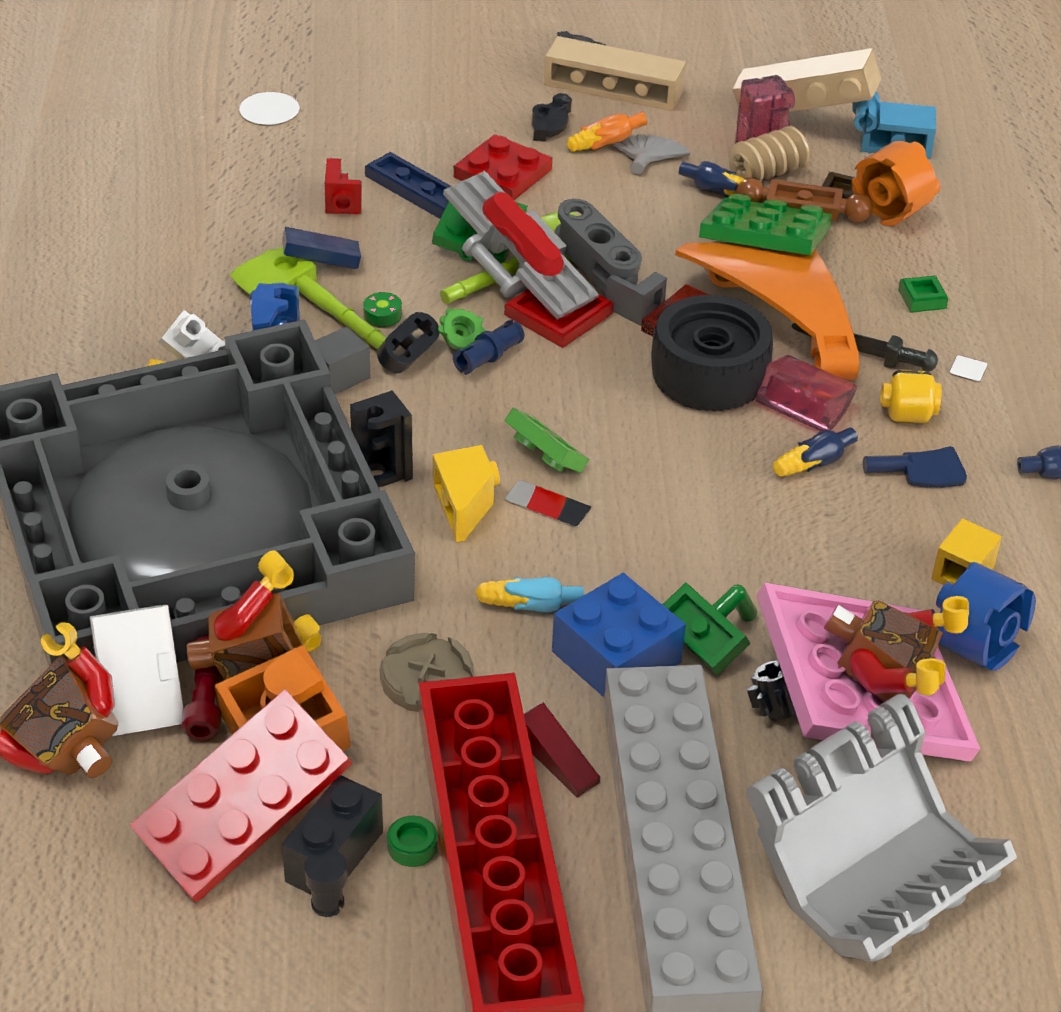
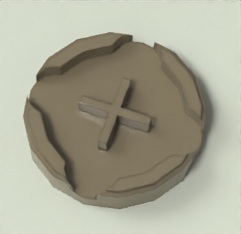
M434 633L408 635L394 642L387 649L386 657L383 659V662L381 660L380 681L384 693L394 704L419 712V682L473 677V662L469 651L458 641L448 637V641L437 639V634Z

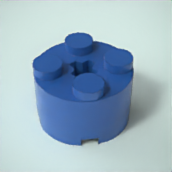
M972 562L955 584L948 582L941 588L936 599V606L941 609L940 613H943L942 604L945 599L952 596L967 598L969 601L968 626L963 632L958 634L946 631L943 626L938 627V630L943 632L938 645L981 667H986L990 670L1000 669L1014 656L1020 647L1019 644L1013 642L1019 629L1028 632L1035 612L1036 597L1034 592L1014 579L978 562Z

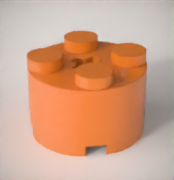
M892 142L861 160L854 169H857V174L852 179L853 194L861 193L868 196L873 204L872 214L883 219L879 223L885 226H893L902 222L930 204L934 196L940 192V182L936 178L933 167L926 157L924 147L918 142Z

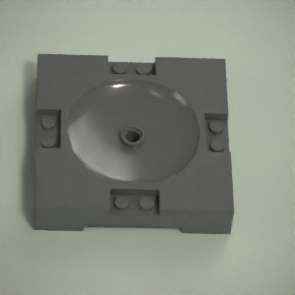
M305 320L224 337V350L64 385L61 384L58 373L0 385V506L23 575L26 593L40 640L47 633L53 637L57 644L65 645V637L57 630L56 625L59 623H69L77 632L75 644L79 648L85 646L95 657L90 616L168 605L176 661L178 663L188 660V642H193L200 637L209 636L208 617L212 612L232 606L239 601L254 581L261 582L264 575L258 568L259 562L266 553L273 550L277 551L293 569L294 578L291 584L281 589L274 587L271 591L272 594L280 592L293 621L309 614L318 625H323L414 601L415 552L386 490L380 491L332 390L330 371ZM44 650L48 666H50L60 655L54 656Z

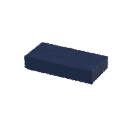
M290 227L284 228L282 243L285 256L358 269L361 260L358 241Z

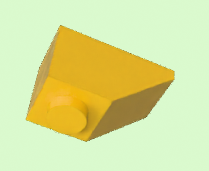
M482 445L433 454L434 490L455 541H465L493 506L494 486L500 484L497 464L494 460L489 461Z

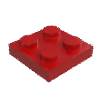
M494 134L454 165V178L464 181L485 171L505 193L515 200L552 170L553 157L538 152L534 148L513 142L504 136Z

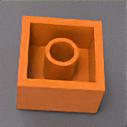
M304 645L297 647L296 649L320 676L324 690L299 705L333 742L344 751L351 747L346 713ZM280 656L215 685L222 718L232 735L271 702L266 694L263 675L267 666Z

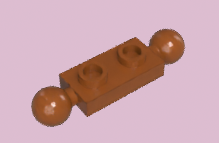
M755 178L742 180L736 188V194L749 196L752 202L761 203L766 200H780L787 203L786 207L801 209V206L804 205L821 207L823 213L832 214L831 221H838L839 213H845L849 220L859 223L866 221L873 211V204L868 196L856 193L844 199L842 198L843 189L775 179H771L770 187L767 188Z

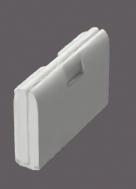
M168 605L90 616L95 657L111 674L113 681L115 707L112 712L118 721V728L112 736L181 724L184 708Z

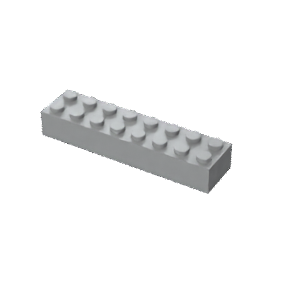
M702 665L606 668L603 707L646 1012H759L763 989Z

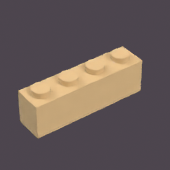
M557 36L545 55L544 85L673 111L684 91L686 61Z
M870 48L746 68L741 72L732 90L741 118L745 119L872 100L881 81V76L874 50Z

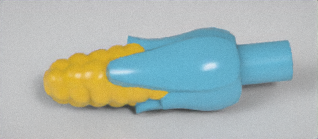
M514 576V580L483 582L476 588L475 594L480 602L489 605L511 606L514 608V611L531 610L548 613L559 610L561 604H570L584 596V587L561 586V582L553 577L522 579Z

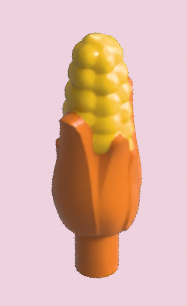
M643 111L628 117L625 114H614L594 124L583 126L579 133H575L567 139V148L572 152L589 148L595 151L603 146L619 143L627 139L632 134V130L647 125L646 116Z

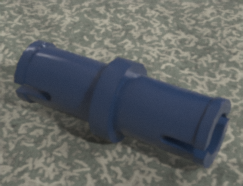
M511 319L493 331H484L477 335L473 343L455 351L453 363L459 372L462 373L464 371V374H470L474 369L486 362L492 363L499 360L504 351L521 343L525 337L524 330L519 322L515 321L513 324Z

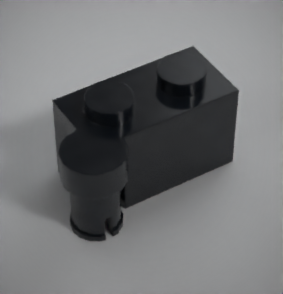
M340 775L330 784L282 843L285 882L310 895L312 894L311 907L317 915L332 917L340 913L339 907H344L342 888L345 886L347 878L383 833L382 794Z

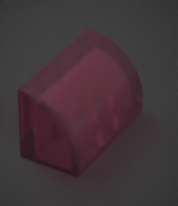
M787 354L766 365L755 401L819 431L832 430L847 411L858 385Z

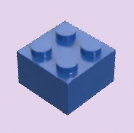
M623 572L554 613L552 652L604 697L606 668L676 666L682 662L686 624Z

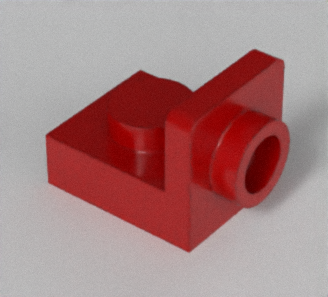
M327 158L325 213L361 214L362 182L360 180H349L348 173H342L340 158Z

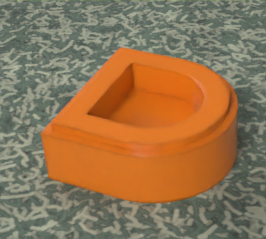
M296 648L272 661L265 669L263 675L266 694L271 701L284 689L298 704L324 690L322 679Z

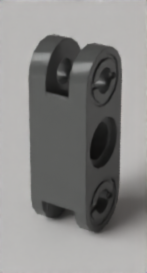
M574 198L563 201L559 205L557 213L561 224L556 227L554 233L566 244L565 254L605 293L607 278L613 274L637 285V273L642 263V255L639 250L589 202ZM571 212H579V213H581L582 215H581V216H575V215H570V213H571Z

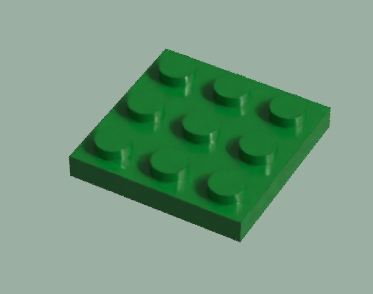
M732 194L729 195V198L725 197L700 223L699 238L811 255L829 231L832 214L823 213V209L818 206L804 205L801 206V209L786 207L787 203L780 200H766L765 203L752 202L749 196Z

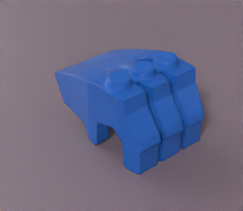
M259 283L256 289L251 292L250 297L252 331L300 321L299 287L285 283Z

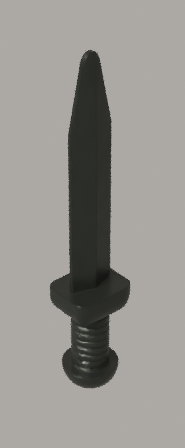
M796 323L792 324L791 327L794 330L811 337V335H809ZM853 333L858 351L885 358V367L893 368L899 361L922 367V371L930 372L938 364L937 354L933 350L928 349L926 353L903 347V340L898 336L892 335L889 342Z

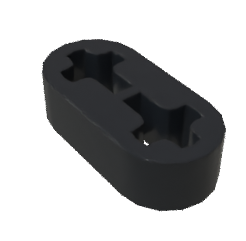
M424 312L411 314L387 336L377 349V358L382 367L392 373L406 371L439 337V326L436 320ZM422 330L424 334L418 339L412 335L414 331ZM401 346L405 352L396 356L393 351Z

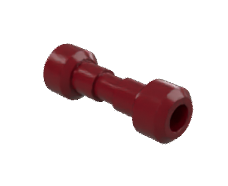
M209 636L200 637L194 641L209 639ZM217 666L195 670L194 682L196 686L192 692V700L183 709L181 729L185 735L195 740L211 739L220 731L222 714L219 707L215 705L216 692L214 691L220 672Z

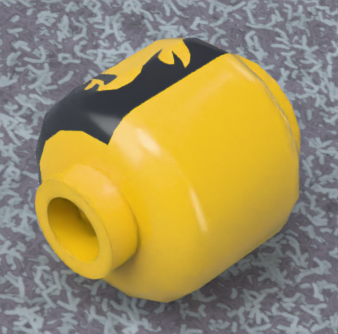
M897 370L892 374L890 383L883 382L881 385L880 406L888 408V415L892 421L927 423L933 414H939L942 397L941 383L935 382L933 375L928 371Z

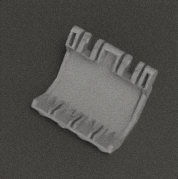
M903 694L895 695L879 707L868 712V726L871 727L874 740L871 738V734L865 728V725L855 721L847 725L845 729L839 730L795 758L793 766L798 774L797 777L805 796L802 795L799 787L796 785L794 776L790 774V771L788 772L786 769H782V767L770 773V776H765L747 788L748 800L759 823L757 833L790 908L839 956L859 958L865 962H874L888 956L893 950L892 945L905 936L914 935L925 930L930 925L929 919L942 910L952 909L962 904L966 900V893L978 885L987 884L999 878L1002 874L1001 869L1018 858L1010 839L977 838L946 811L921 752L925 730L914 704Z

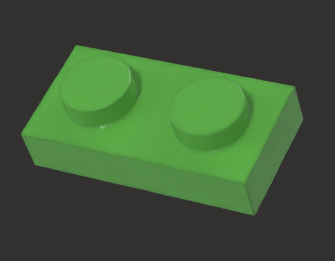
M513 407L504 420L517 431L513 436L517 441L532 450H535L536 447L544 452L541 459L560 472L567 467L581 473L590 460L538 419Z

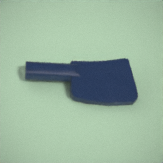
M951 446L922 452H904L903 455L864 456L863 458L864 473L904 472L907 483L911 486L937 488L962 486L967 480L966 471L955 448Z

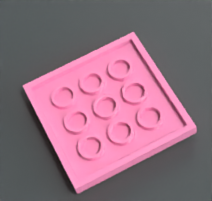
M764 583L756 596L804 738L825 740L839 730L845 729L852 722L857 721L865 725V728L868 729L871 738L874 740L871 727L868 726L867 715L869 714L868 712L879 707L884 701L873 693L866 691L859 682L844 672V667L839 668L837 662L847 643L824 629L826 622L837 605L862 618L872 604V601ZM889 605L897 610L906 613L923 611L907 607ZM937 646L933 658L944 662ZM946 667L945 682L939 685V689L934 694L925 696L916 690L910 698L925 730L921 752L922 755L971 762L980 751V747Z

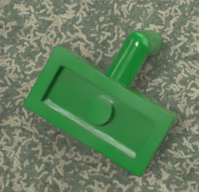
M685 582L662 604L686 624L684 645L717 676L751 644L746 635L726 618L735 608L744 621H752L757 616V609L742 585H733L711 605Z

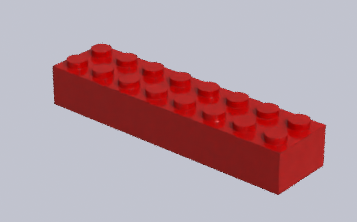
M515 673L419 682V722L466 1012H584L585 1001Z

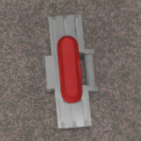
M485 171L444 190L443 195L477 232V234L471 236L464 243L462 250L467 256H473L501 286L500 292L505 298L522 293L528 288L556 319L598 298L599 294L565 258L566 244L534 210L525 213ZM509 248L520 262L516 275L512 277L488 249L493 254H498Z

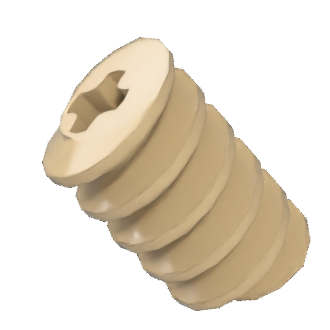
M786 126L756 138L752 137L746 141H740L732 146L729 154L730 171L736 172V175L743 179L755 178L760 182L763 179L769 180L774 175L781 176L785 172L790 173L797 168L802 169L810 162L808 143L802 133L792 126Z

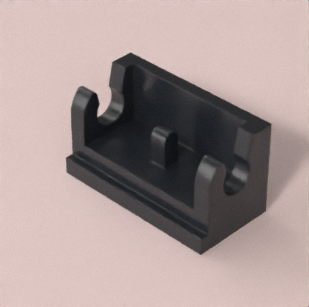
M391 390L350 404L351 430L370 471L381 470L384 472L383 474L373 476L377 486L382 487L402 479L405 482L412 480V414L394 391Z

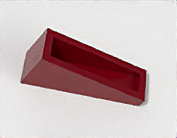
M544 702L524 713L532 755L568 790L578 797L600 783L599 774Z

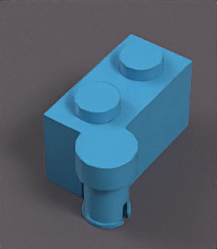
M875 92L872 100L852 102V109L855 114L854 125L859 131H862L861 152L875 153L895 141L918 142L924 147L926 157L931 159L936 133V107L882 102L878 92Z

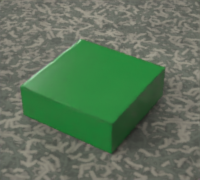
M937 276L900 279L898 290L910 313L947 309L949 298Z

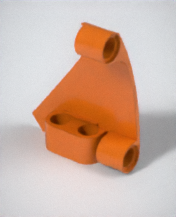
M685 243L676 249V256L702 266L715 285L719 287L744 288L780 311L811 335L810 356L814 357V373L818 381L856 380L860 363L851 323L832 275L816 250L811 255L736 243Z

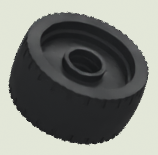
M700 295L680 299V301H676L674 304L666 307L658 317L651 350L653 379H655L658 388L667 397L690 408L705 411H724L749 404L750 401L755 400L762 393L770 373L773 354L771 325H769V321L766 320V317L758 309L738 299L719 295Z

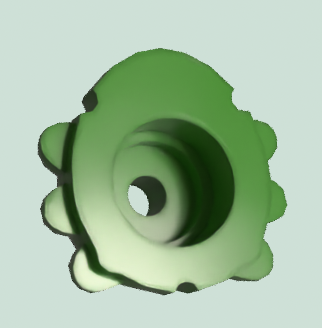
M451 308L446 309V316L440 317L441 326L438 328V332L443 335L446 343L455 350L463 349L473 343L478 334L486 331L481 325L483 323L482 317L476 316L471 311H465L464 309L453 310Z

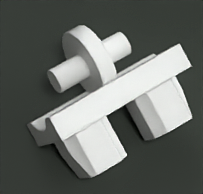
M185 310L180 313L158 341L178 359L225 349V340L222 341L207 329L205 322L195 314L190 315Z

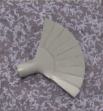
M637 134V136L630 135L619 143L610 144L634 159L630 168L636 175L642 174L650 162L690 155L686 146H683L680 142H675L671 138L667 139L650 134L648 136Z

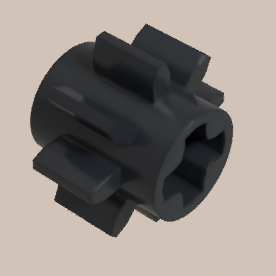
M770 661L759 666L754 675L751 676L753 686L746 689L752 709L760 707L762 716H768L774 720H783L794 716L796 712L779 661Z

